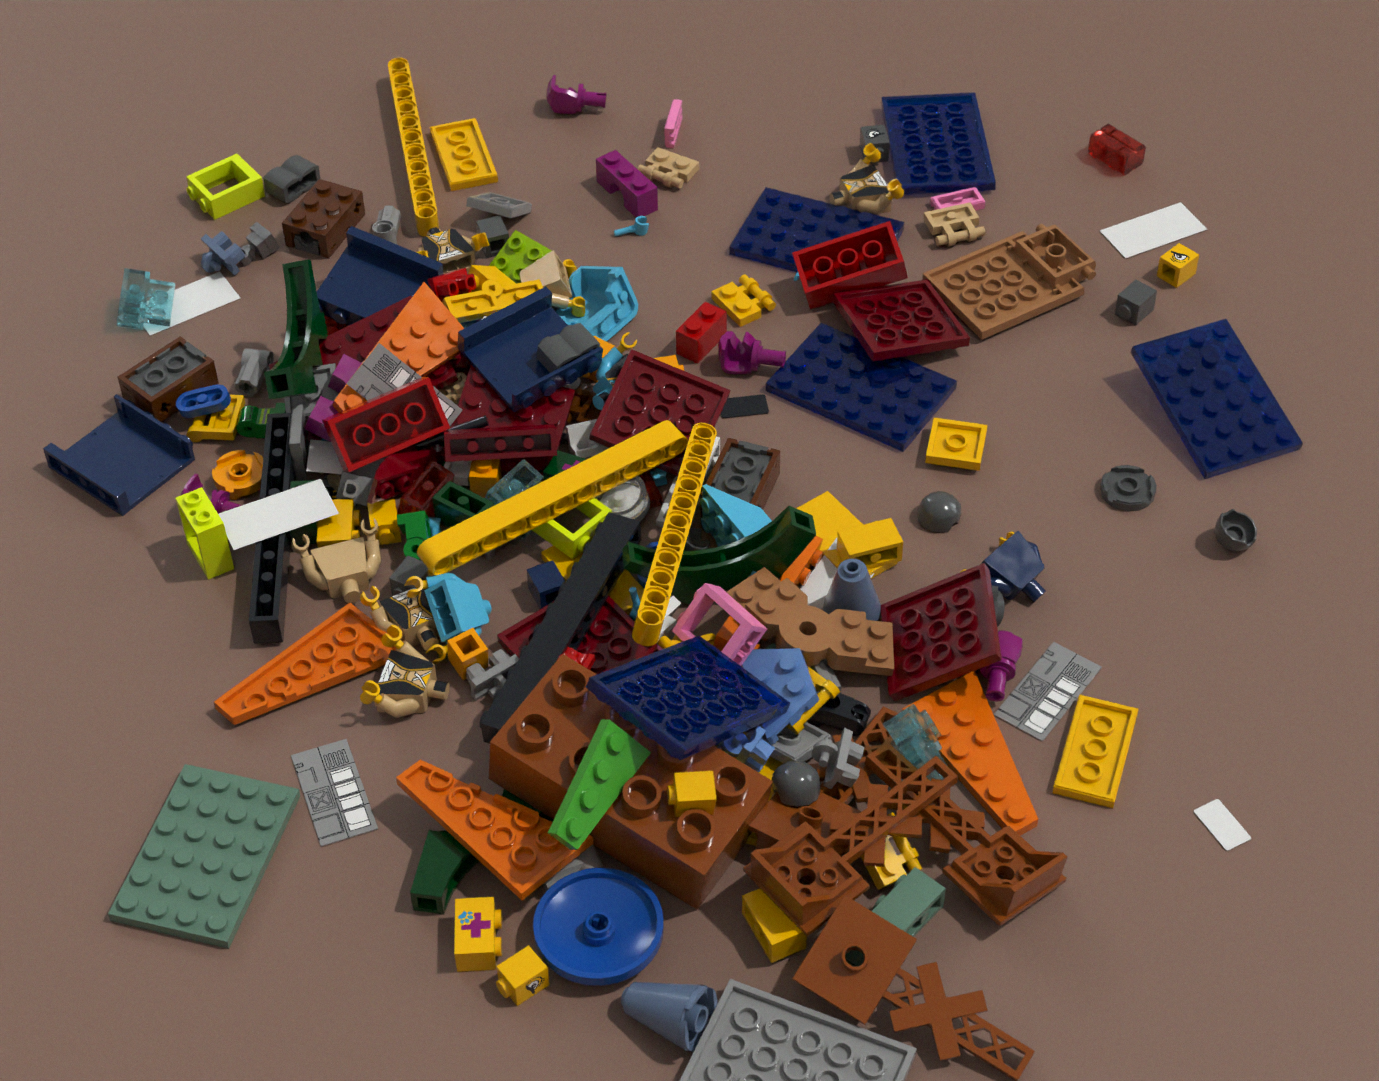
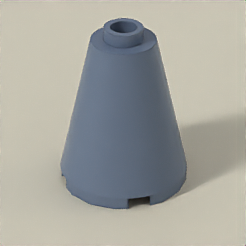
M858 559L844 560L838 566L825 598L823 611L827 614L836 609L866 612V620L878 621L881 615V604L866 565Z
M634 982L623 991L621 1004L625 1014L683 1050L694 1052L709 1022V1018L717 1006V996L715 990L706 985Z

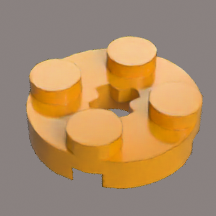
M235 450L224 454L216 461L217 466L215 469H212L214 485L219 491L229 492L231 500H237L242 496L253 494L261 489L263 456L259 453L254 452V455L246 454L245 450ZM241 471L244 474L236 475V472Z

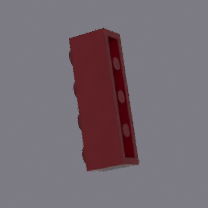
M554 424L444 431L446 462L557 456L556 428Z

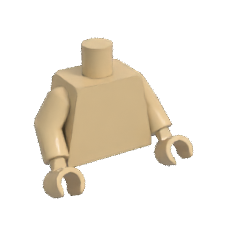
M374 518L375 527L372 530H366L364 519L361 521V529L367 536V541L360 537L310 550L311 555H309L307 550L310 543L307 535L303 534L302 536L305 542L304 547H298L293 538L291 546L293 551L301 556L299 561L307 581L320 590H326L330 598L334 599L343 596L347 603H355L360 600V592L370 588L369 579L375 577L381 564L379 540L375 538V534L379 530L376 519Z

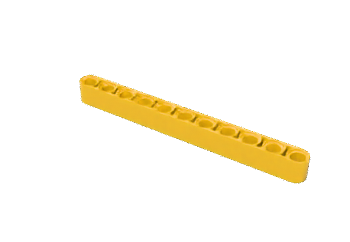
M393 58L388 62L391 92L417 232L425 237L431 228H439L437 207L409 63L405 58Z
M663 421L428 538L418 547L417 556L433 575L448 573L678 456L687 447L688 439L671 421Z
M697 423L692 427L639 605L632 638L642 646H653L657 643L717 434L716 429L707 423Z

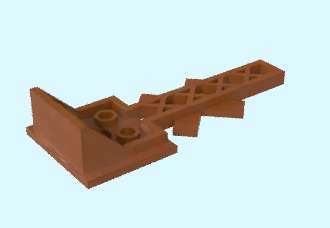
M884 706L854 742L863 746L864 752L859 763L856 766L852 765L859 768L860 772L858 779L851 788L839 782H836L832 789L823 786L827 766L822 767L819 763L809 764L818 772L820 782L823 781L820 785V794L816 801L809 805L798 807L785 805L781 802L778 792H776L749 825L748 830L758 834L756 849L772 847L805 821L826 839L834 833L830 832L831 812L861 813V811L848 804L853 798H855L856 803L868 802V786L871 784L869 777L875 773L864 764L866 756L887 743L894 746L909 727L910 718ZM886 721L896 727L884 728L882 723ZM841 735L832 736L833 743L841 739ZM880 740L882 744L877 746H869L868 742ZM887 757L880 760L883 765L895 766ZM835 845L833 847L841 857L850 848V846ZM804 876L800 879V881L808 885L815 881L811 876Z
M890 743L868 754L864 763L891 789L902 782L901 779H906L918 770ZM887 757L895 766L883 765L880 760ZM926 777V782H941V781H942V780H939V779H932V778H931V780H929V779ZM950 788L913 816L922 818V823L930 824L929 851L949 853L951 844L962 854L944 867L942 873L999 926L1066 882L1067 878L1062 874L1067 860V856L1064 853L1036 851L1010 826H1005L990 836L984 830V812L965 810L958 807L950 799ZM907 791L903 794L904 800H917L921 797V792ZM966 839L978 841L980 845L973 848ZM997 875H1002L1006 879L1002 880Z
M935 756L890 791H888V785L869 784L867 808L861 813L831 812L830 832L834 833L828 838L824 839L805 821L772 847L754 850L751 853V862L743 868V871L806 936H809L830 919L844 895L855 900L870 889V885L850 864L864 854V866L884 867L885 837L921 838L922 818L913 816L955 785L958 776L942 760ZM934 770L945 778L941 782H926V776ZM907 791L921 792V797L917 800H904L903 794ZM887 809H896L897 815H887ZM855 834H865V836H855ZM835 845L850 846L849 852L842 857L833 847ZM804 876H811L815 880L810 885H803L798 882Z
M844 895L792 980L866 1025L883 998L899 1008L889 1011L894 1033L928 1026L932 1029L940 1061L960 1057L961 1054L958 1047L960 1046L1014 1081H1018L1035 1051L976 1015L988 1011L983 990L947 997L945 996L937 962L916 966L919 979L901 969L917 939ZM852 950L861 952L865 958L864 963L858 967L849 965L845 959L848 952ZM895 976L903 980L905 992L891 994L886 990ZM910 985L917 989L911 990ZM923 995L925 1003L915 1005L913 997ZM906 998H907L909 1004H907L906 1002H904L902 999H906ZM961 1018L963 1028L954 1030L952 1019ZM968 1021L972 1022L975 1025L969 1026ZM985 1030L990 1034L993 1046L978 1048L974 1045L971 1033ZM964 1034H965L967 1040H965L964 1038H962V1037L959 1036V1035H964ZM997 1039L1001 1040L1004 1043L998 1044ZM1014 1048L1024 1055L1016 1071L1003 1063L1002 1050ZM989 1053H995L996 1058L991 1056Z

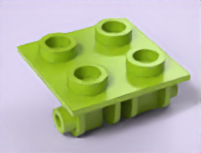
M515 230L489 266H495L516 284L521 283L520 272L552 250Z

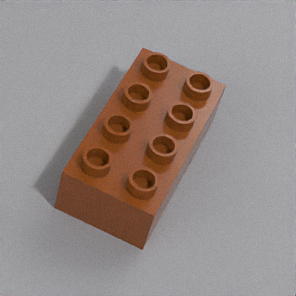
M562 654L490 741L488 779L554 820L601 719L611 720L651 753L634 776L625 783L622 792L589 834L593 837V845L698 910L748 841L752 831L748 830L749 825L768 803L773 781ZM713 771L717 799L714 815H710L701 809H690L682 813L680 817H675L674 805H668L667 786L673 784L674 773Z

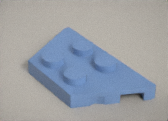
M800 648L753 649L742 664L770 745L775 744L779 740L777 734L788 724L793 726L805 711L810 710L819 701Z

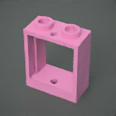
M704 583L695 592L694 599L688 608L679 615L677 624L672 629V632L718 674L734 677L767 628L721 587ZM714 601L740 624L719 656L693 634V631Z

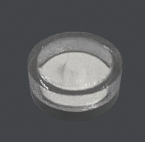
M639 476L595 497V499L611 509L612 513L641 521L647 515L650 508V498L646 486Z

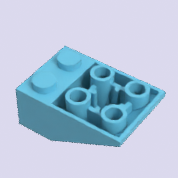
M707 484L702 486V498L700 499L702 507L701 525L706 533H710L713 536L718 547L749 536L772 521L760 507Z

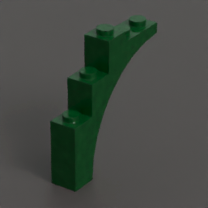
M309 259L282 264L286 288L287 325L280 358L272 369L264 372L269 399L317 393L312 367L323 365L318 340L327 339L328 333L324 312H320L312 263Z
M788 505L766 526L736 542L716 548L683 551L671 597L674 595L679 601L690 605L694 599L695 592L704 583L713 584L728 591L747 579L753 571L757 572L764 567L779 579L816 536L813 515ZM627 542L622 549L624 569L632 574L648 578L656 549Z
M503 790V797L537 811L540 817L553 822L552 818L509 791ZM446 830L428 831L410 891L412 907L415 911L444 915L452 894L464 876L479 862L475 856Z

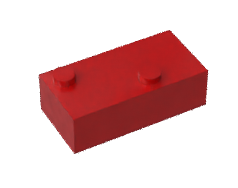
M890 221L792 252L810 309L832 303L834 293L885 286L908 278L905 263Z
M421 377L322 420L343 471L346 472L354 471L450 429L429 377Z

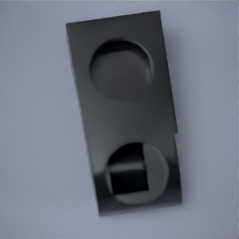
M839 693L834 699L830 698L809 719V723L819 728L823 723L838 728L841 731L846 728L853 731L852 736H859L865 730L871 710L865 703Z

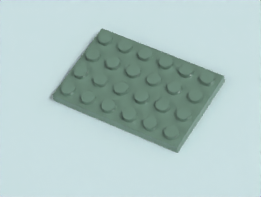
M185 764L108 913L110 921L229 949L299 801V789Z

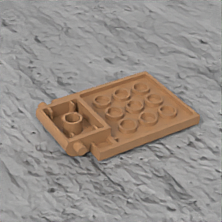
M1039 224L1036 227V232L1027 235L1024 231L1016 233L924 272L922 280L928 279L944 303L982 340L1084 295V287L1079 282L1085 279L1092 280L1096 276L1094 271L1096 262L1055 224L1049 227Z

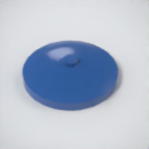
M611 868L580 870L557 881L542 896L534 914V939L543 961L561 977L584 985H610L633 977L647 967L654 959L661 946L664 934L663 911L658 898L650 887L639 878L627 872Z

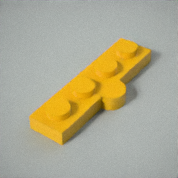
M538 279L507 285L502 289V286L497 281L487 280L482 284L480 291L445 297L442 303L459 323L483 319L484 316L488 317L542 289L543 286Z

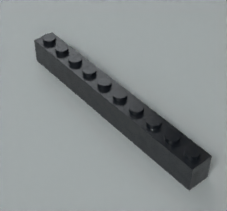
M291 413L267 414L260 499L289 490L291 481H296L289 446ZM289 531L256 542L249 612V625L254 644L280 643L284 639L291 547Z
M609 512L604 521L598 523L595 536L591 542L588 541L579 562L576 561L573 564L570 577L567 582L561 584L558 596L554 603L549 604L542 623L536 625L530 643L522 648L519 661L515 667H511L508 671L506 682L502 689L499 688L496 691L489 710L483 712L479 727L482 729L484 742L490 744L493 737L554 665L558 656L564 654L567 647L577 650L607 597L624 571L623 547L627 542L639 545L642 540L640 521Z

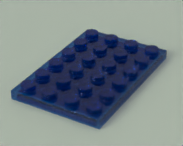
M975 92L881 98L885 128L890 142L889 150L894 177L901 183L904 194L955 192L976 187L978 191L995 190V176Z
M765 187L730 245L729 255L797 272L792 252L888 221L891 222L898 242L904 231V222L868 212H859L844 206H834V204Z
M1227 319L1132 347L1130 353L1204 479L1301 449L1303 442Z
M820 323L785 361L784 368L780 367L766 382L767 392L902 452L906 450L957 387L956 380L903 357L872 361L856 337L823 323Z
M696 636L589 678L586 688L595 694L598 700L608 704L624 720L630 721L646 737L656 741L666 749L668 754L678 758L680 761L785 714L791 704L701 636Z

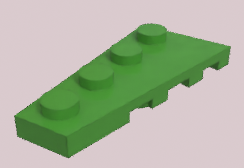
M601 719L548 834L568 849L578 850L622 792L625 783L634 776L651 752L611 720Z

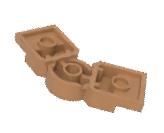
M765 567L727 591L734 600L767 628L761 638L772 639L776 636L777 649L800 648L808 667L820 664L821 660L826 658L827 665L833 670L892 676L894 671V651L891 622L866 620V612L836 609L827 614L817 607L809 606L808 596L788 578L780 581Z

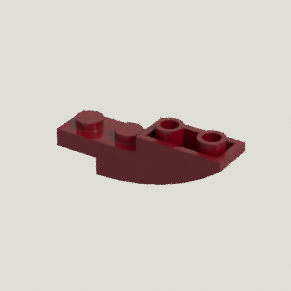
M411 445L389 455L376 470L367 502L373 504L409 491L414 480L437 473L442 465L441 454L443 448L439 445H434L418 450Z

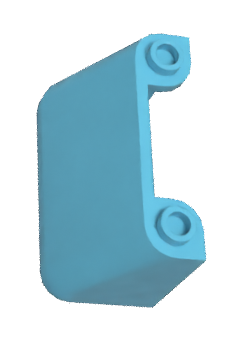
M580 266L569 278L573 296L569 300L577 296L583 297L585 300V315L583 317L574 316L570 307H567V309L559 308L555 311L567 325L581 323L592 336L607 342L636 316L638 301L623 267Z

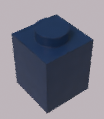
M552 560L526 569L528 589L539 609L555 601L559 588L565 580L554 561Z

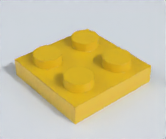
M934 418L925 463L980 471L988 425Z

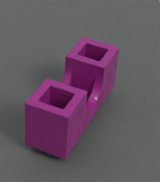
M617 150L596 158L597 182L610 194L620 190L624 199V207L633 216H647L658 210L657 186Z
M343 354L332 374L328 387L340 393L362 363ZM320 396L308 418L305 429L331 442L322 420L337 414L338 411L332 406L334 401Z

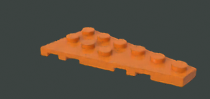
M423 282L375 347L380 343L417 374L425 377L461 353L458 350V331L464 329V327L428 285ZM346 384L335 398L332 406L339 413L367 400Z
M348 603L215 700V709L233 725H237L384 666L391 650H396V647L384 646L381 638L387 632L379 629L371 618L352 603Z

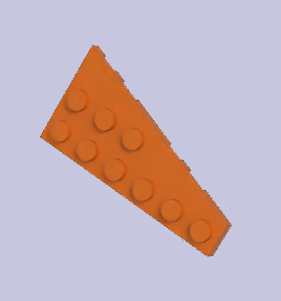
M975 671L902 708V715L910 718L909 725L939 759L958 776V780L1001 828L1010 826L1021 836L1037 827V814Z
M417 761L396 777L397 785L521 900H524L593 845V837L588 835L578 850L568 849L548 834L553 822L540 817L539 812L501 795L495 794L493 796L481 790V786L472 782L466 784L453 778L452 773L425 761Z

